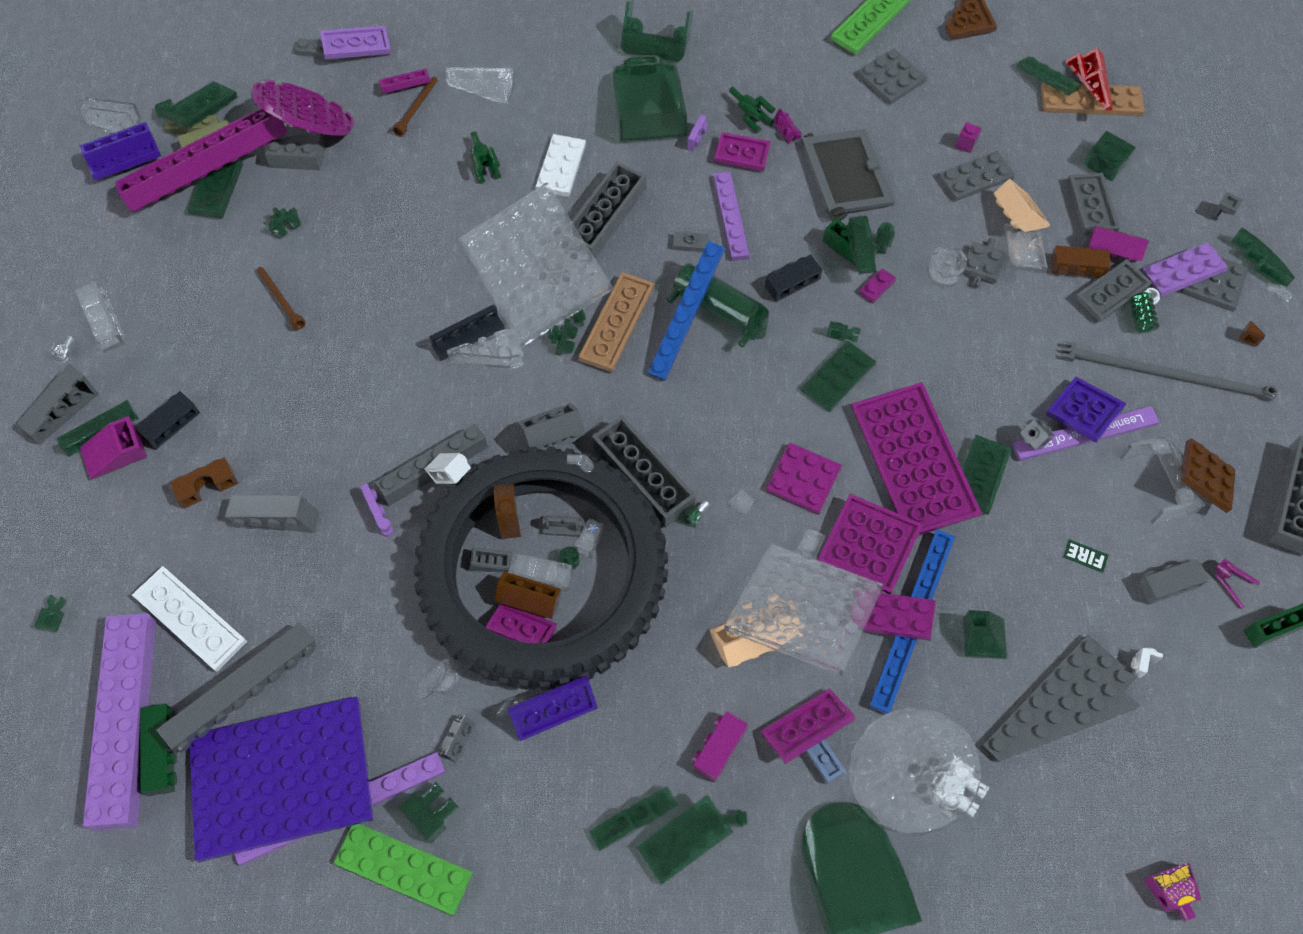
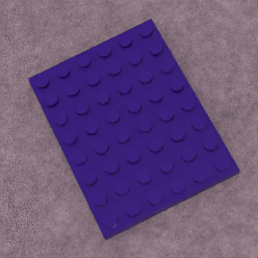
M357 696L213 729L204 737L197 738L191 742L190 763L194 854L196 862L374 821L360 701Z

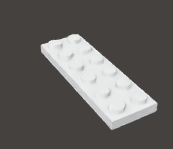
M163 566L132 594L134 598L216 672L247 642Z

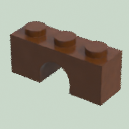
M225 457L216 459L209 465L199 467L193 472L179 476L169 482L177 501L183 509L202 501L200 489L207 483H214L220 492L239 484L231 465Z

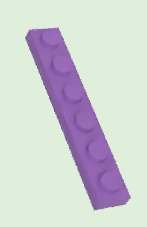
M731 172L714 173L713 178L731 261L749 259V251Z

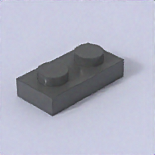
M298 38L294 50L296 55L325 58L321 40Z

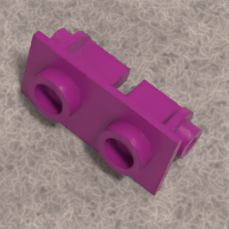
M779 108L773 123L788 144L791 143L792 139L799 140L801 138V131L795 125L793 126V121L790 119L789 114Z

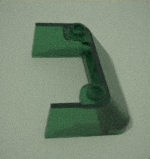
M634 0L626 1L621 49L627 54L673 62L682 60L690 37L694 11L690 10L687 12L685 26L677 27L673 38L643 33L642 21L632 17Z

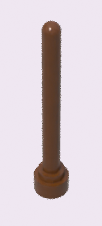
M436 77L431 78V82L426 85L404 118L396 122L392 127V131L397 136L403 137L407 132V124L437 83L438 79Z
M258 267V274L289 316V324L293 330L302 329L306 325L304 318L293 311L264 268Z

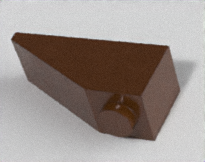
M514 484L494 486V502L501 539L521 537Z

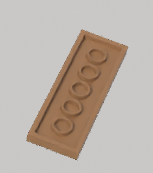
M1043 82L1041 85L1044 112L1143 116L1145 112L1142 91L1139 86L1109 85L1113 110L1106 111L1084 84Z
M621 272L579 355V361L613 373L654 290L655 283Z

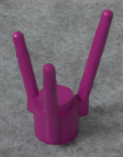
M1225 558L1214 569L1217 572L1215 577L1221 581L1240 609H1243V604L1224 577L1229 579L1236 573L1252 584L1260 585V582L1234 566Z

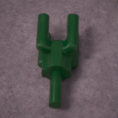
M734 87L729 89V92L739 101L738 107L745 113L742 118L743 121L756 133L761 131V127L751 119L752 117L757 121L764 120L769 126L773 124L774 120L761 109V105L771 114L774 113L775 108L762 96L754 99L748 94L743 96Z
M471 132L470 135L475 145L471 148V157L474 162L472 167L480 184L485 182L482 171L483 167L487 166L491 167L495 179H500L501 174L498 169L500 163L494 148H488L487 144L480 142L477 132Z

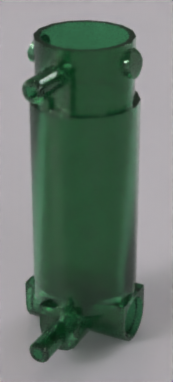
M687 263L679 271L674 282V291L667 298L669 303L672 304L679 295L683 296L696 266ZM714 275L700 307L741 331L743 338L739 341L740 347H745L750 340L764 338L767 331L769 310L760 302Z

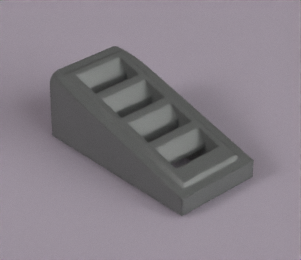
M472 547L469 570L510 572L512 552ZM477 557H480V562H476ZM485 557H488V563H484ZM493 557H496V564H492ZM501 558H505L504 566L500 565Z

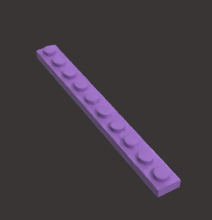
M438 752L369 782L372 806L445 774L446 772ZM302 838L236 853L237 864L239 866L245 865Z

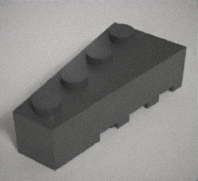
M69 363L17 424L40 445L94 399L98 392L86 377Z
M231 495L225 517L238 527L252 526L314 533L319 511L301 495Z

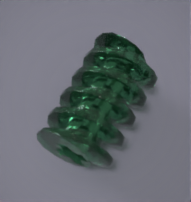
M1149 292L1137 293L1129 300L1135 330L1141 333L1153 332L1160 327L1159 323H1157L1158 317H1156L1157 312L1153 304L1154 299L1151 298L1152 294Z

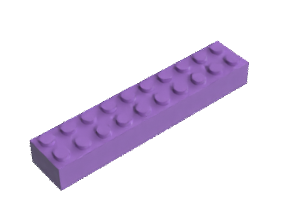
M148 613L106 616L83 827L92 831L136 828L138 824L141 791L140 708L148 707L156 629V620Z

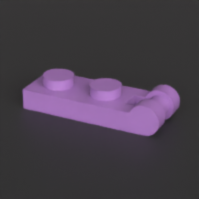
M367 483L360 486L382 534L385 537L391 536L393 528L390 521L383 518L386 513L382 504L377 505L375 501L379 498L374 488L370 490Z

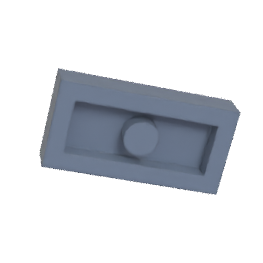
M825 739L806 751L827 784L846 772Z

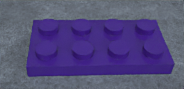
M586 675L507 709L518 738L522 741L593 711L598 707Z

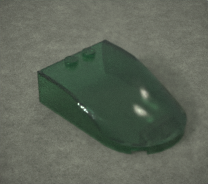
M652 55L634 56L624 60V64L621 66L617 65L613 72V87L620 141L687 136V112L679 73L675 65L670 61L668 63L662 61L661 57Z
M850 802L831 803L815 812L803 831L801 852L825 933L880 934L908 925L914 926L922 922L902 864L879 819L868 809Z

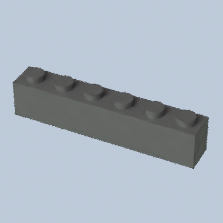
M475 423L376 481V486L388 506L433 481L425 468L440 453H460L468 460L488 448L486 437Z

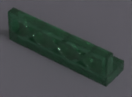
M126 400L58 437V444L67 456L70 457L81 451L80 447L109 423L127 416L133 422L139 418L129 401Z

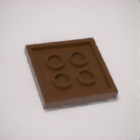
M1192 438L1185 443L1181 482L1223 512L1231 511L1236 470L1233 466L1221 460L1216 454L1206 449L1201 443L1196 442Z

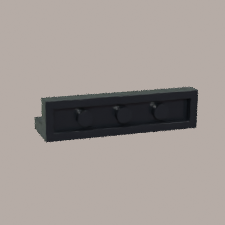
M493 304L429 336L433 350L440 361L504 330L505 327L498 316L496 306Z

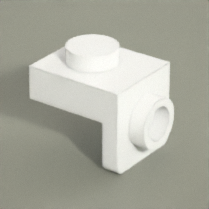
M1142 648L1132 659V673L1140 679L1147 674L1149 662L1156 664L1163 658V654L1153 648Z

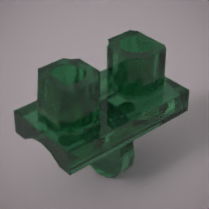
M276 207L272 209L274 214L269 217L272 222L268 224L271 234L275 233L281 239L288 234L284 227L287 224H290L293 229L301 226V221L295 208L286 211L285 208L280 211Z
M889 222L882 223L877 229L874 243L877 244V252L885 254L887 247H891L894 239V226Z
M565 318L564 324L560 326V330L559 326H554V329H549L547 332V337L551 339V343L556 344L557 341L556 355L560 356L562 352L572 354L574 351L575 342L567 340V337L575 339L578 328L570 325V319Z

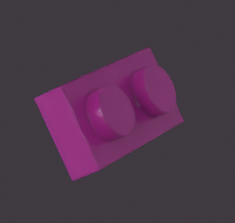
M882 268L860 289L859 294L871 303H874L895 283L896 277Z

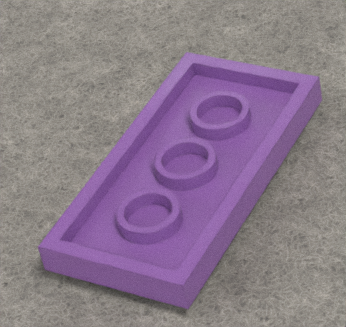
M385 26L320 31L325 59L391 54Z
M1207 242L1142 269V273L1152 282L1151 286L1159 292L1161 298L1227 271L1228 266Z

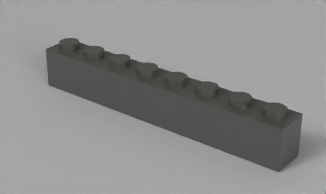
M299 622L156 729L175 755L178 752H184L191 746V742L197 738L204 737L212 726L225 721L229 713L242 708L246 700L252 696L259 695L263 691V687L269 683L276 682L281 677L280 674L286 670L293 669L304 656H310L317 647L315 639Z

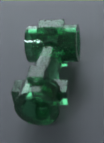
M736 810L735 815L721 816L716 811H712L706 818V824L712 830H716L720 824L737 823V828L747 825L746 811L742 812V810Z

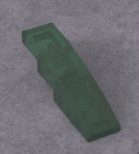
M1243 227L1231 241L1246 251L1243 256L1257 265L1254 269L1255 271L1283 289H1286L1295 278L1284 262L1269 247Z
M665 786L650 797H645L630 808L617 813L589 832L598 850L602 851L679 805L669 787Z

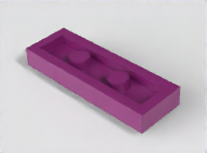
M427 68L379 79L382 93H392L395 90L409 89L412 86L425 85L431 82Z

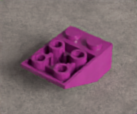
M129 416L109 423L80 447L91 480L147 457L140 434L135 429L136 425Z

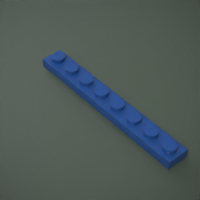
M710 241L707 242L648 371L650 375L666 381L724 254V246Z

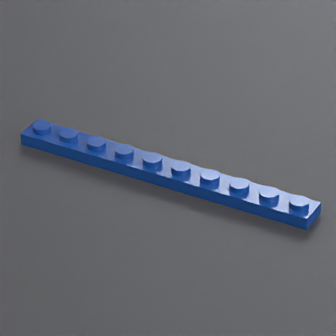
M936 529L910 597L932 600L955 536ZM895 636L871 699L870 708L887 715L890 714L917 639Z

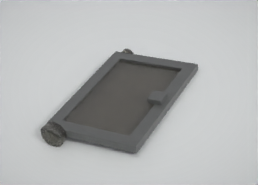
M866 129L818 136L807 133L802 138L801 142L805 157L825 211L828 212L832 222L836 218L842 221L846 218L847 212L894 205L895 201Z

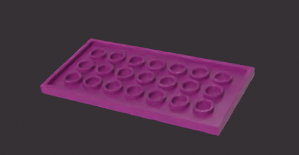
M923 382L852 404L851 408L895 512L922 523L923 527L919 535L981 516L982 512Z

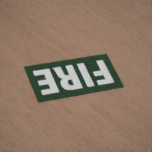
M1069 539L1063 558L1103 573L1109 554Z

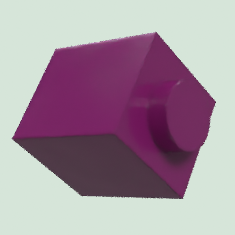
M966 122L959 134L955 147L971 153L982 128Z

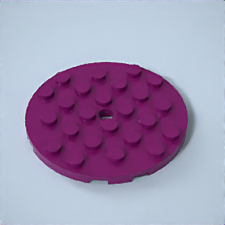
M263 80L262 84L256 82L252 87L251 96L253 101L271 115L289 123L288 125L298 129L300 127L306 129L311 134L321 133L327 135H346L353 129L354 119L349 112L344 113L342 106L334 101L329 103L324 99L323 95L285 82L278 85L272 80Z

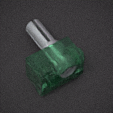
M703 501L697 508L691 505L688 509H685L684 521L695 528L696 523L701 518V513L709 506V503Z

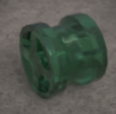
M567 546L560 551L561 566L566 570L576 569L580 563L578 550L572 546Z

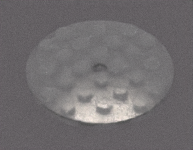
M905 708L878 718L867 727V731L862 737L858 738L852 750L849 779L857 802L874 822L896 833L926 835L951 826L969 810L980 787L981 765L975 744L960 724L934 710L926 711L917 710V708ZM911 766L920 767V771L916 776L908 772Z

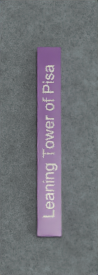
M1152 406L1119 414L1099 440L1158 425L1159 420ZM1070 428L1052 432L1055 437L1042 449H1034L1033 446L1027 445L1023 440L1013 442L1012 447L1018 460L1022 461L1093 441Z

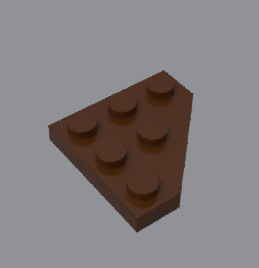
M962 0L951 19L948 20L945 28L950 39L996 31L997 25L984 0Z

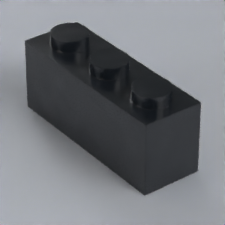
M810 254L799 258L792 264L785 265L776 272L768 274L765 280V288L775 302H778L819 281L823 269Z
M179 391L171 396L161 407H158L150 416L142 420L135 429L156 450L199 415L200 412L195 404Z

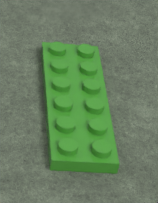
M867 0L831 34L830 39L857 55L911 0Z
M361 824L351 827L333 863L452 916H455L473 875V872Z

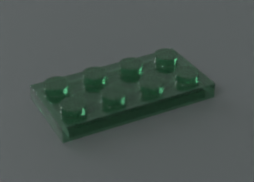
M213 81L162 111L164 118L187 129L238 98L237 92Z
M242 160L228 162L221 169L213 170L205 177L199 179L187 210L190 215L223 219L243 167Z
M847 340L802 386L801 391L828 412H831L876 365L877 361Z
M975 435L963 467V473L981 512L989 515L1012 448Z
M706 795L638 845L637 848L660 884L663 885L731 835L733 830L710 796Z

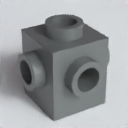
M1031 419L1024 424V429L1020 432L1023 436V441L1027 445L1033 446L1034 449H1042L1055 437L1049 430V424L1044 420Z

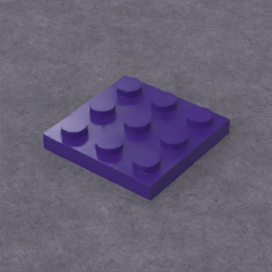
M1075 377L1047 410L1046 416L1097 443L1124 409L1126 403Z

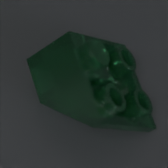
M968 610L963 617L965 657L1007 659L1005 619L990 611Z

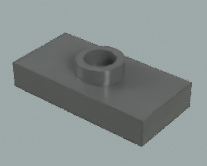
M674 232L673 250L703 252L708 242L709 234Z

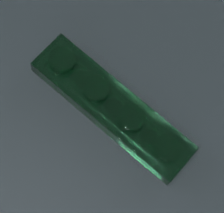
M1028 56L1018 62V68L1067 96L1075 93L1080 88L1079 83L1062 75L1061 72L1053 70L1048 65L1037 61L1034 57Z

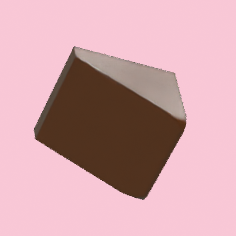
M1249 321L1243 329L1239 340L1257 347L1266 335L1252 321Z

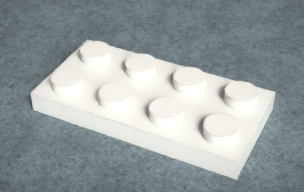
M553 134L536 184V191L570 196L586 146V140Z

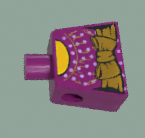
M1189 862L1144 879L1146 885L1165 912L1178 909L1183 922L1196 917L1190 904L1201 900V896Z

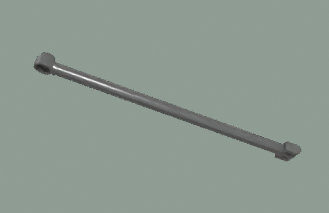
M1062 342L1061 360L1073 362L1074 358L1090 360L1255 395L1266 402H1271L1277 397V388L1272 385L1261 388L1076 348V343Z

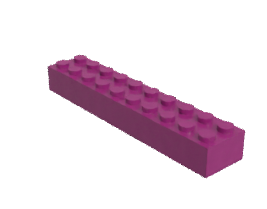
M260 108L115 181L119 195L131 212L134 210L138 211L146 204L158 201L163 195L172 194L177 188L188 186L193 180L203 178L213 170L221 169L224 164L235 162L240 156L250 154L260 146L268 145L269 141L275 138H282L288 131L281 119Z

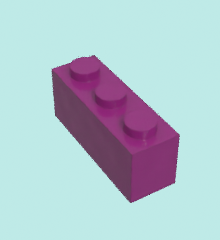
M1094 225L1087 246L1091 249L1109 250L1110 257L1118 258L1122 256L1126 257L1129 262L1136 263V260L1142 262L1149 240Z
M728 711L725 712L724 716L719 715L714 723L715 731L713 734L708 733L703 742L705 744L702 752L698 750L692 760L694 762L693 770L714 783L748 727L746 722Z

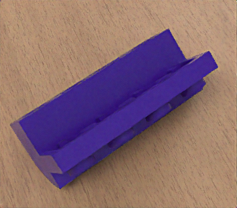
M146 122L79 145L94 180L104 179L114 173H120L125 169L136 167L144 162L153 161L161 157V152Z

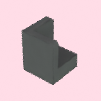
M1226 192L1212 216L1215 217L1220 209L1234 215L1243 199Z

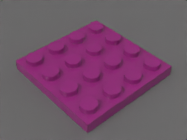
M849 494L818 557L817 563L887 594H892L923 524L853 494Z

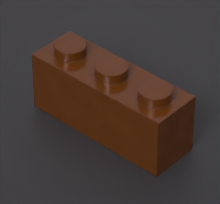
M1056 245L1051 255L1052 273L1060 275L1067 274L1101 278L1111 268L1109 250Z
M504 571L497 583L494 602L552 619L558 608L561 589Z

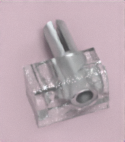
M68 336L64 344L54 342L52 347L48 349L56 361L70 362L69 358L72 354L69 348L74 338Z

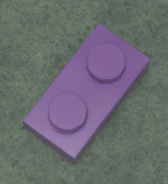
M700 114L688 137V150L694 151L696 146L700 145L702 134H705L708 129V124L706 123L707 116Z

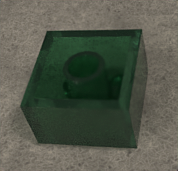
M1106 131L1089 151L1083 165L1097 173H1103L1104 177L1113 181L1130 160L1136 147Z

